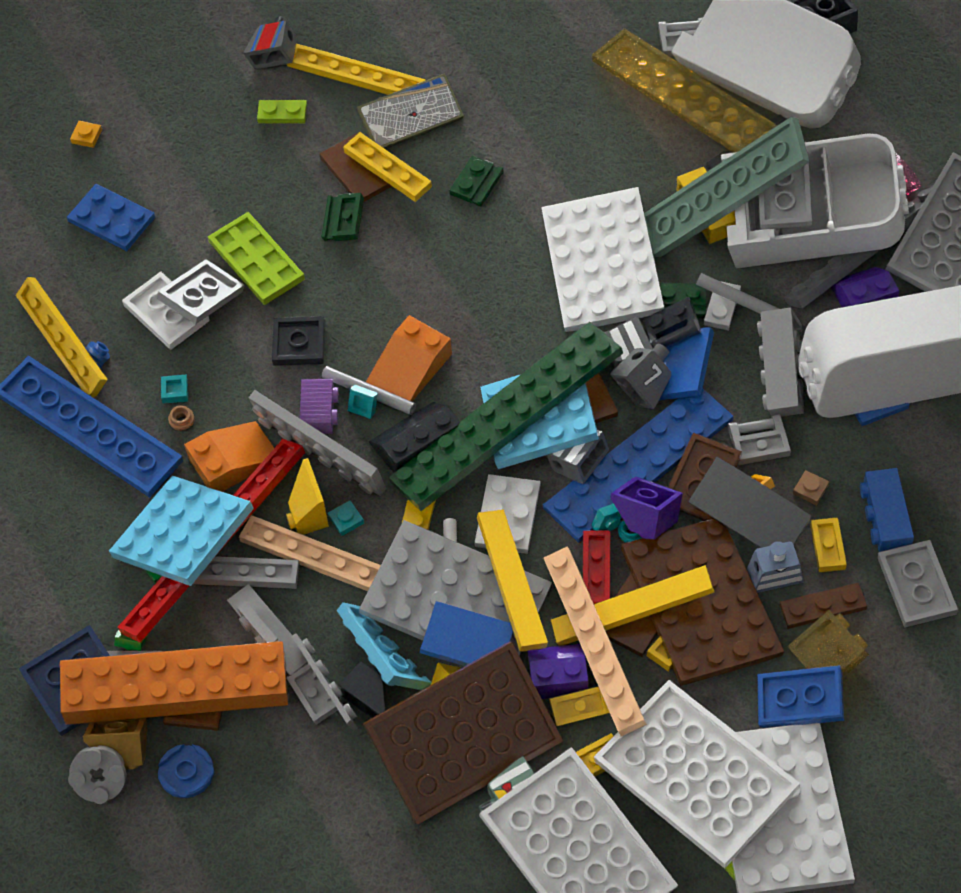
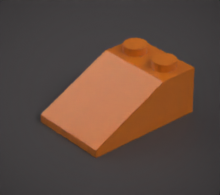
M409 315L392 335L366 383L412 402L452 355L451 338Z
M256 421L209 431L184 444L189 461L205 485L221 492L249 478L274 449Z

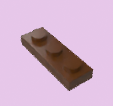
M854 583L780 601V608L787 628L790 629L867 610V604L859 583Z

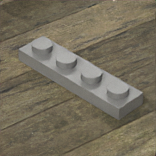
M214 557L193 584L246 586L249 584L251 587L297 589L299 560Z

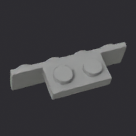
M249 584L227 600L241 617L238 620L247 632L252 630L256 635L254 639L257 643L283 641L286 672L289 675H292L308 664V661L292 638V634Z
M295 633L292 635V638L308 661V664L287 677V680L310 717L317 725L339 710L349 727L353 731L356 730L358 727L353 721L357 717L348 703L343 705L339 697L343 693L334 681L329 683L326 678L329 671L321 660L315 661L312 654L316 651L307 638L302 640Z

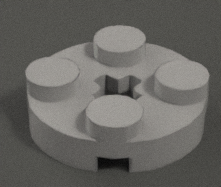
M99 745L98 747L84 748L75 756L70 765L68 782L73 787V790L83 799L103 804L107 800L113 799L122 790L127 775L124 766L125 762L116 750L108 746ZM99 768L103 769L102 775L105 778L94 779L92 777L93 773L90 772L91 769L96 771Z

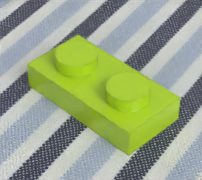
M259 100L257 121L258 123H305L307 101Z

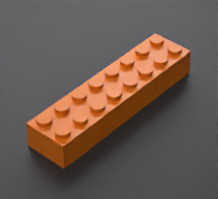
M283 641L61 660V714L65 724L68 725L288 705Z

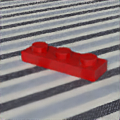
M583 531V581L594 604L610 599V531Z

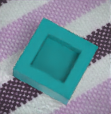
M187 374L161 377V399L163 404L188 402Z
M354 385L350 389L347 411L371 419L376 410L378 393Z
M351 501L327 513L328 518L341 536L364 524V519Z
M613 503L598 509L591 526L594 531H611L619 526L622 516Z

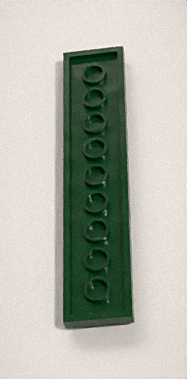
M589 321L460 421L457 427L428 446L389 476L391 484L420 511L424 510L623 354L621 346Z

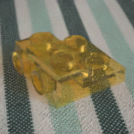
M830 610L788 646L807 669L840 665L842 674L845 671L849 673L869 656L865 650L869 645L858 633L852 636L847 630L851 626L840 613L835 616Z

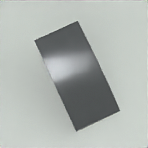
M716 457L688 501L760 548L771 546L774 542H792L795 545L812 518L804 510L719 457Z

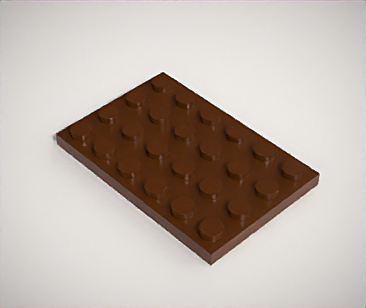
M710 519L664 532L656 539L642 538L622 544L621 551L638 589L704 565L708 569L714 593L650 615L658 636L662 638V645L668 659L670 658L672 661V668L680 686L783 656L784 650L725 525L715 519Z
M507 642L363 723L414 823L417 825L488 785L490 781L519 758L524 757L528 762L563 742L512 642Z

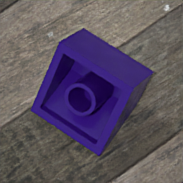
M878 267L843 277L831 287L842 308L896 298L899 295V289L889 271Z
M635 476L612 492L611 500L630 531L639 534L645 539H656L678 522L683 493Z
M581 644L528 650L530 677L541 699L555 698L588 689L586 660Z

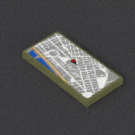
M445 73L357 107L358 114L369 138L384 149L464 117Z

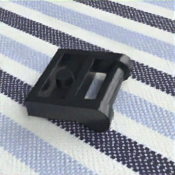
M689 297L644 319L652 348L656 344L667 347L691 334L695 336L701 333L694 305Z

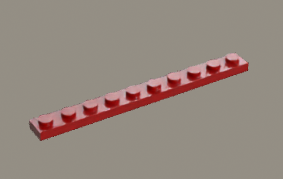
M282 439L233 496L250 501L254 509L233 535L305 454L302 445ZM162 576L117 627L120 633L141 642L187 590L189 585Z

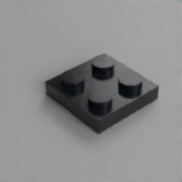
M324 316L274 318L273 366L324 364Z

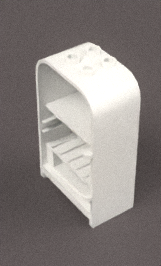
M713 0L694 35L692 36L682 31L671 52L682 68L778 115L781 114L786 119L793 116L799 119L801 126L807 128L822 127L833 118L838 108L842 106L849 88L856 81L861 65L860 54L846 29L787 0Z
M862 134L805 142L809 156L812 226L761 229L759 195L735 209L736 225L727 226V244L735 267L744 268L881 250L891 247L898 242L904 233V215L909 214V208L906 199L907 188L903 165L898 166L892 143L887 138L878 134ZM735 153L722 154V162Z
M961 285L833 309L815 317L805 330L798 365L800 375L804 378L807 386L808 396L812 399L816 412L822 417H841L961 393Z

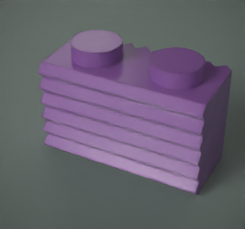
M302 379L300 419L323 434H333V425H338V410L334 409V403H339L338 387H334L333 379Z

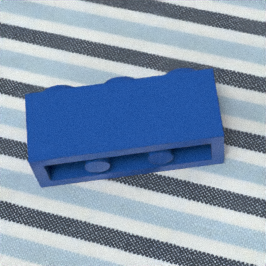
M897 468L865 472L864 482L860 483V493L862 499L866 498L868 503L865 506L866 519L868 522L872 521L873 529L870 531L872 544H877L879 552L913 544V531Z

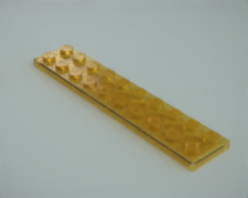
M625 28L592 54L593 62L733 153L740 151L778 126Z

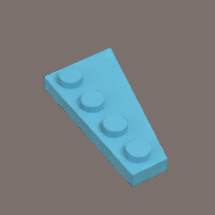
M342 602L337 612L342 617L343 624L356 637V643L365 650L368 660L379 670L381 678L385 683L390 686L397 685L423 690L431 685L432 682L426 676L421 678L416 674L414 670L417 666L410 659L405 660L397 653L399 649L397 644L386 636L381 635L383 629L373 619L359 614L360 606Z

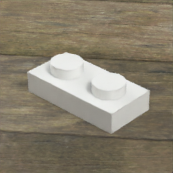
M722 282V283L727 284V285H729V286H731V287H733V288H735V289H738V290L741 289V286H740V285H735V284H730V283ZM712 293L704 325L729 331L737 303Z

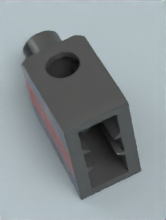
M276 17L274 23L260 25L244 50V55L255 69L292 63L297 36L286 18Z

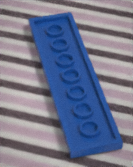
M27 356L0 384V399L149 498L183 462L182 455L30 356Z
M702 389V393L699 396L678 398L604 456L584 484L572 481L545 502L543 509L579 543L583 540V531H594L591 525L598 509L613 504L611 500L612 492L635 476L655 483L679 464L693 433L710 439L727 426L728 423L733 421V415L704 389Z

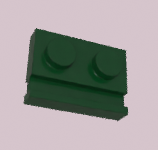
M472 155L450 188V195L481 207L503 174V167H495L493 163Z
M361 193L339 194L338 197L328 195L321 235L324 241L331 239L335 241L358 239L364 197Z
M659 283L664 309L689 297L693 302L697 318H705V288L687 283Z

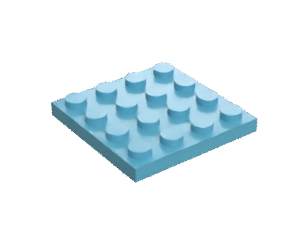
M520 375L482 386L483 403ZM586 383L495 453L494 459L497 468H505L598 440L599 436Z
M171 476L109 552L117 560L191 586L254 508L248 500Z

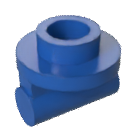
M91 341L85 348L99 368H102L103 364L110 358L109 349L99 341L96 343Z

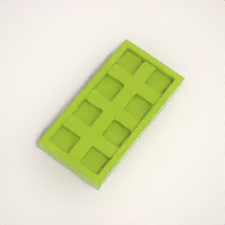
M249 212L208 236L209 243L263 305H266L305 280L304 273Z

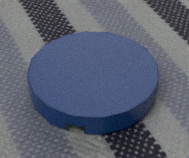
M185 744L177 745L168 750L161 758L158 769V779L163 789L172 796L179 798L195 797L202 793L210 785L214 775L213 761L208 752L200 746L193 744L192 746H185Z

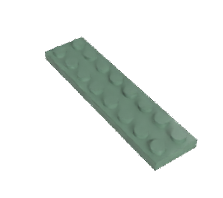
M791 116L645 212L644 217L653 258L665 255L809 163L799 119Z

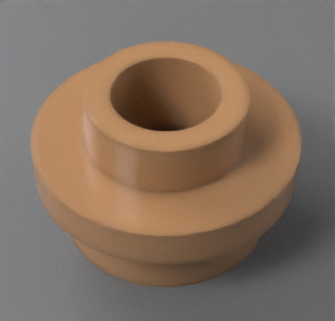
M176 406L171 410L168 420L173 429L182 431L190 428L195 418L191 409L186 406ZM180 417L186 418L182 421H177Z

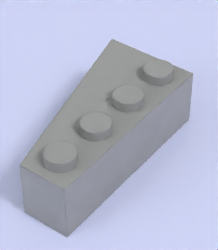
M792 308L760 312L761 321H758L757 328L759 336L762 337L763 345L759 346L761 361H764L765 369L761 370L762 384L766 385V394H763L762 397L764 409L768 410L771 415L780 414L781 417L804 414L802 379H798L800 372L798 365L799 354L797 353L800 352L802 346L799 333L802 332V324Z

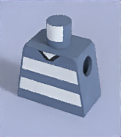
M774 542L771 546L754 551L747 567V572L757 593L804 583L801 566L792 542Z

